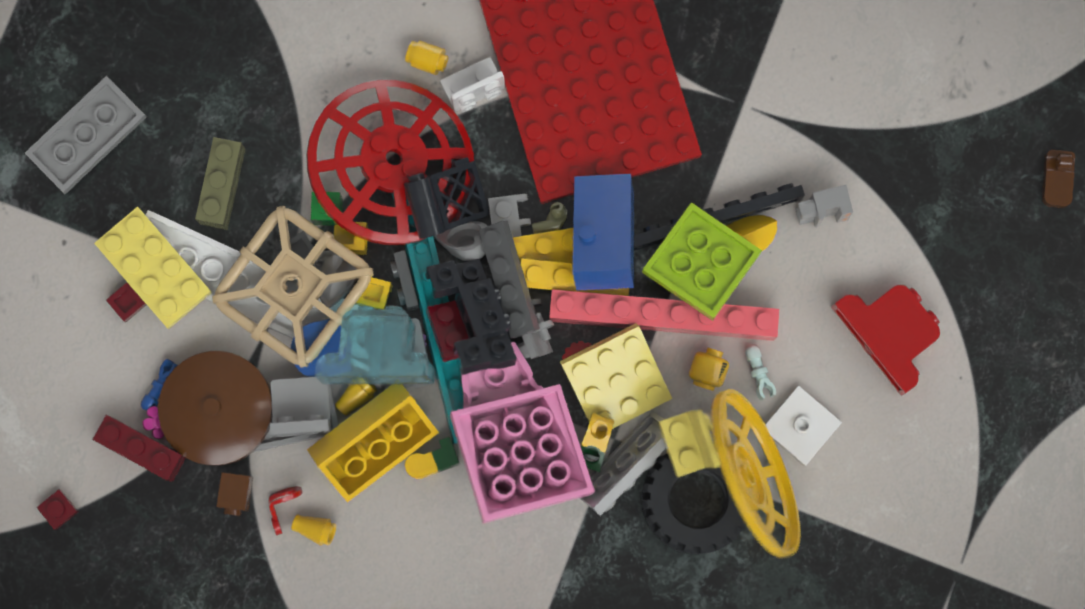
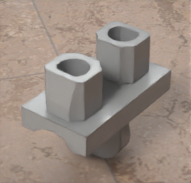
M535 307L534 311L540 329L523 335L524 342L517 345L524 358L530 357L533 359L553 352L549 343L551 337L547 329L553 327L554 323L552 320L544 322L541 313H537Z

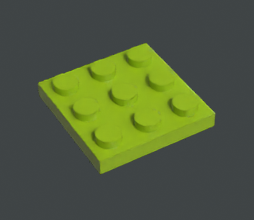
M691 203L643 268L642 273L713 321L760 256L762 250Z

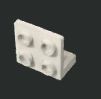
M491 57L440 80L454 112L459 110L462 112L469 111L477 106L476 102L484 98L487 100L494 99L502 94L501 90L505 89L504 75L502 71H497Z

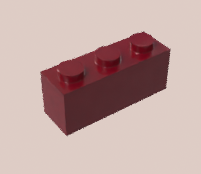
M107 414L92 438L93 441L170 482L174 481L186 459L180 453Z

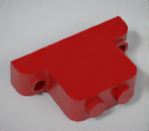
M904 285L894 286L871 305H866L857 294L842 297L831 308L901 396L906 394L917 385L920 375L912 360L939 338V319L931 310H925L920 303L922 299L915 289H909Z

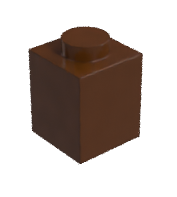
M221 472L216 507L224 508L223 514L240 516L241 511L249 512L253 477Z

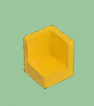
M355 222L360 226L368 228L366 222ZM339 225L334 226L335 240L355 254L367 255L366 240L352 235Z
M371 277L368 287L356 304L363 308L366 306L384 311L389 292L392 291L393 287L391 282Z

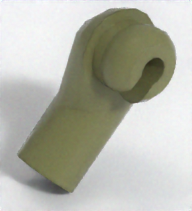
M560 202L553 203L545 221L532 223L533 233L538 234L560 230L567 218V210L564 204Z

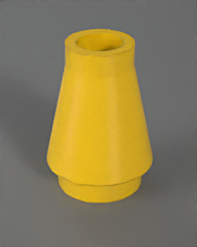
M361 374L358 378L354 377L340 399L335 403V406L341 413L347 416L351 411L374 398L373 394L377 389L367 377Z
M297 514L292 522L291 529L322 546L323 544H331L335 536L336 524L332 523L331 519Z

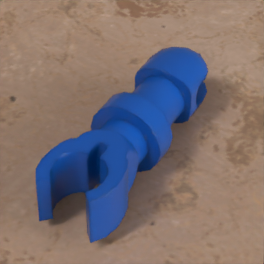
M166 359L162 363L159 378L153 380L151 383L153 385L148 395L145 394L141 401L143 410L147 411L148 408L158 405L163 384L170 373L178 366L173 361Z

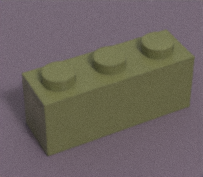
M213 137L195 218L200 225L228 230L245 154V148L241 142Z

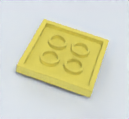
M637 323L560 361L589 423L592 413L613 419L612 429L672 399Z

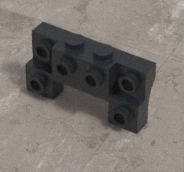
M480 259L455 264L453 260L428 266L425 276L427 280H431L433 285V298L437 299L456 294L454 299L469 339L454 342L452 349L454 355L458 354L460 359L461 375L486 369H503L514 366L517 357L508 336V330L511 328L510 319L507 312L503 313L500 306V292L497 287H493L491 279L486 278Z

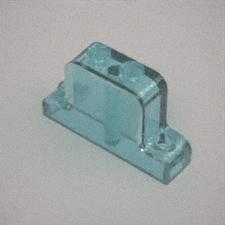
M360 306L358 310H350L344 314L341 324L339 351L337 353H327L317 360L315 377L322 384H434L435 369L427 360V354L414 352L416 325L403 308L387 306L385 309H375L370 306Z

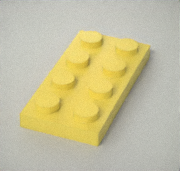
M136 207L94 243L167 329L174 326L212 293L139 207Z

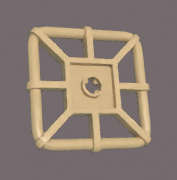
M279 206L267 217L246 248H241L239 251L241 255L218 285L212 300L213 304H216L217 308L224 315L248 331L252 339L257 342L260 340L289 362L299 365L301 368L308 367L309 363L319 355L338 327L345 324V317L368 287L373 276V269L369 268V265L362 258L335 240L332 233L329 231L324 232L296 211L285 206ZM288 220L318 241L305 260L291 250ZM278 223L282 250L270 266L257 257L255 253ZM328 248L357 270L325 275L315 268L313 264L324 249ZM250 261L266 271L255 288L227 293ZM297 279L298 290L287 293L288 286L285 285L288 280L293 282ZM359 279L336 312L318 300L329 284ZM259 297L271 307L261 321L256 324L228 302ZM314 306L331 319L306 352L302 321ZM279 312L293 323L297 353L267 332V328Z

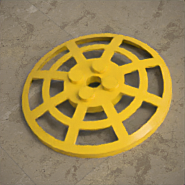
M734 389L722 391L713 400L712 427L717 455L727 486L744 520L761 544L777 557L790 556L799 547L800 520L794 491L783 459L773 438L770 436L767 426L752 404ZM726 402L743 416L740 428L733 421L727 419ZM750 428L758 439L767 457L769 466L762 467L755 450L747 439ZM729 431L737 437V443L731 444ZM774 476L784 516L774 510L773 499L767 481L769 477ZM761 509L766 514L765 524L763 523L757 510ZM775 521L785 527V541L782 547L771 535Z

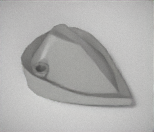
M471 221L434 236L451 255L460 260L472 261L481 259L486 254L479 233L480 229L487 227L485 223Z
M331 250L323 251L313 265L325 275L357 270ZM357 279L329 284L319 297L321 302L328 308L333 307L352 290Z

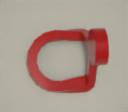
M300 486L282 489L271 494L268 498L269 509L273 517L271 521L276 536L283 533L274 505L299 497L303 493Z

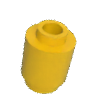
M421 40L418 42L411 41L406 52L405 62L411 63V67L437 75L439 71L444 72L449 56L445 55L446 50L444 48Z

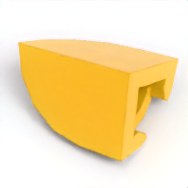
M764 215L748 216L726 225L762 251L771 244L777 232V220Z

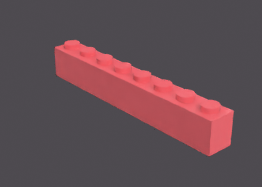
M552 290L549 320L557 323L627 328L637 323L641 330L774 341L778 336L779 309L725 304L712 321L682 300Z

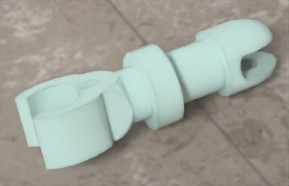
M751 345L746 349L745 355L753 370L751 372L752 378H756L757 397L762 401L765 398L762 392L763 387L770 391V397L776 395V389L766 375L768 370L767 367H763L760 349L755 345Z

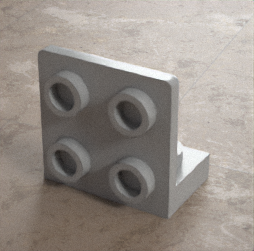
M327 376L276 379L271 381L273 423H270L271 436L286 437L327 434L331 431L329 382Z

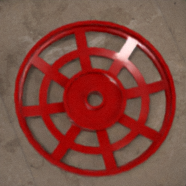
M399 80L364 82L336 96L324 108L315 122L309 137L306 153L307 173L311 188L327 215L352 235L369 242L384 245H405L426 239H419L417 231L409 233L408 215H412L410 206H407L403 185L408 182V176L421 172L425 173L428 160H443L442 171L451 168V159L468 157L469 162L474 161V153L468 133L453 109L429 90ZM387 87L412 90L424 95L431 102L422 111L407 103L390 101ZM367 89H376L379 102L363 107L351 117L336 109L352 95ZM440 108L449 115L457 126L465 148L449 147L444 132L437 122L432 119ZM392 110L405 111L415 115L418 119L410 129L397 125L394 122ZM381 111L383 126L376 128L372 132L357 123L365 116ZM329 118L342 126L336 140L334 158L317 161L319 136L325 122ZM427 125L437 136L441 148L426 149L419 134ZM349 132H351L364 142L360 148L359 155L344 157L345 141ZM389 152L397 153L401 159L400 164L391 165L388 163L386 154ZM360 167L368 181L360 192L350 181L345 168ZM336 170L343 188L353 199L344 213L334 205L321 183L319 173ZM468 170L466 171L464 183L466 187H468L470 182ZM440 178L438 182L439 190L446 195V192L443 190L448 182ZM376 189L394 193L395 207L377 204L369 200V198ZM461 191V194L456 201L459 204H461L462 199L465 195L463 191ZM448 205L447 217L448 221L451 222L456 217L458 210ZM364 207L379 215L396 217L397 234L376 232L360 226L352 220L361 208Z

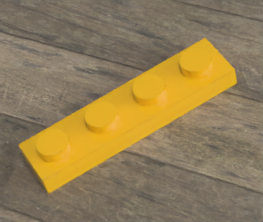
M519 258L528 288L629 295V288L576 290L573 263Z

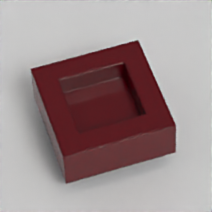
M128 282L106 299L108 304L125 323L147 305Z
M60 489L36 507L54 530H57L79 512Z

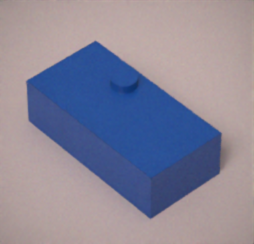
M631 174L574 177L573 276L576 290L634 288V191Z

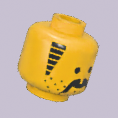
M707 347L706 352L698 351L695 353L689 370V377L693 379V385L714 391L715 387L723 386L729 369V362L722 358L724 352Z

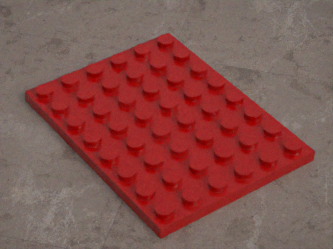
M479 0L498 65L504 75L505 88L541 204L574 195V177L631 174L632 178L702 156L654 0Z

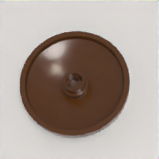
M207 351L193 355L181 362L170 373L163 384L158 402V416L161 429L170 445L178 453L191 461L212 466L237 462L255 451L269 431L273 418L271 389L260 370L241 356L225 351Z

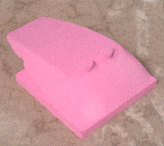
M515 342L511 343L517 357L514 366L503 369H486L462 375L463 409L450 413L483 524L593 495L595 492L561 385L547 388L537 385L532 377L533 372Z

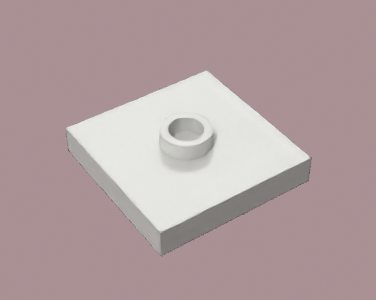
M797 386L765 425L773 440L801 464L806 466L842 422L800 386Z

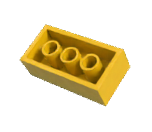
M397 380L309 447L307 451L319 469L348 503L439 432L402 383Z

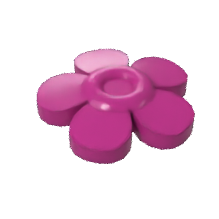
M153 406L147 409L146 413L149 418L143 420L142 425L146 431L152 430L153 438L160 439L164 434L159 422L158 408Z

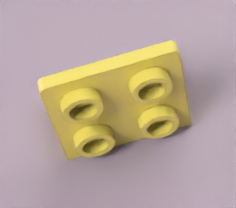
M702 410L688 411L658 422L676 477L704 468L720 466L715 442L712 441L709 432L712 431V424L709 416L703 414Z

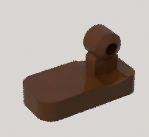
M1050 150L1045 155L1042 201L1048 207L1065 208L1072 202L1075 154L1071 151Z

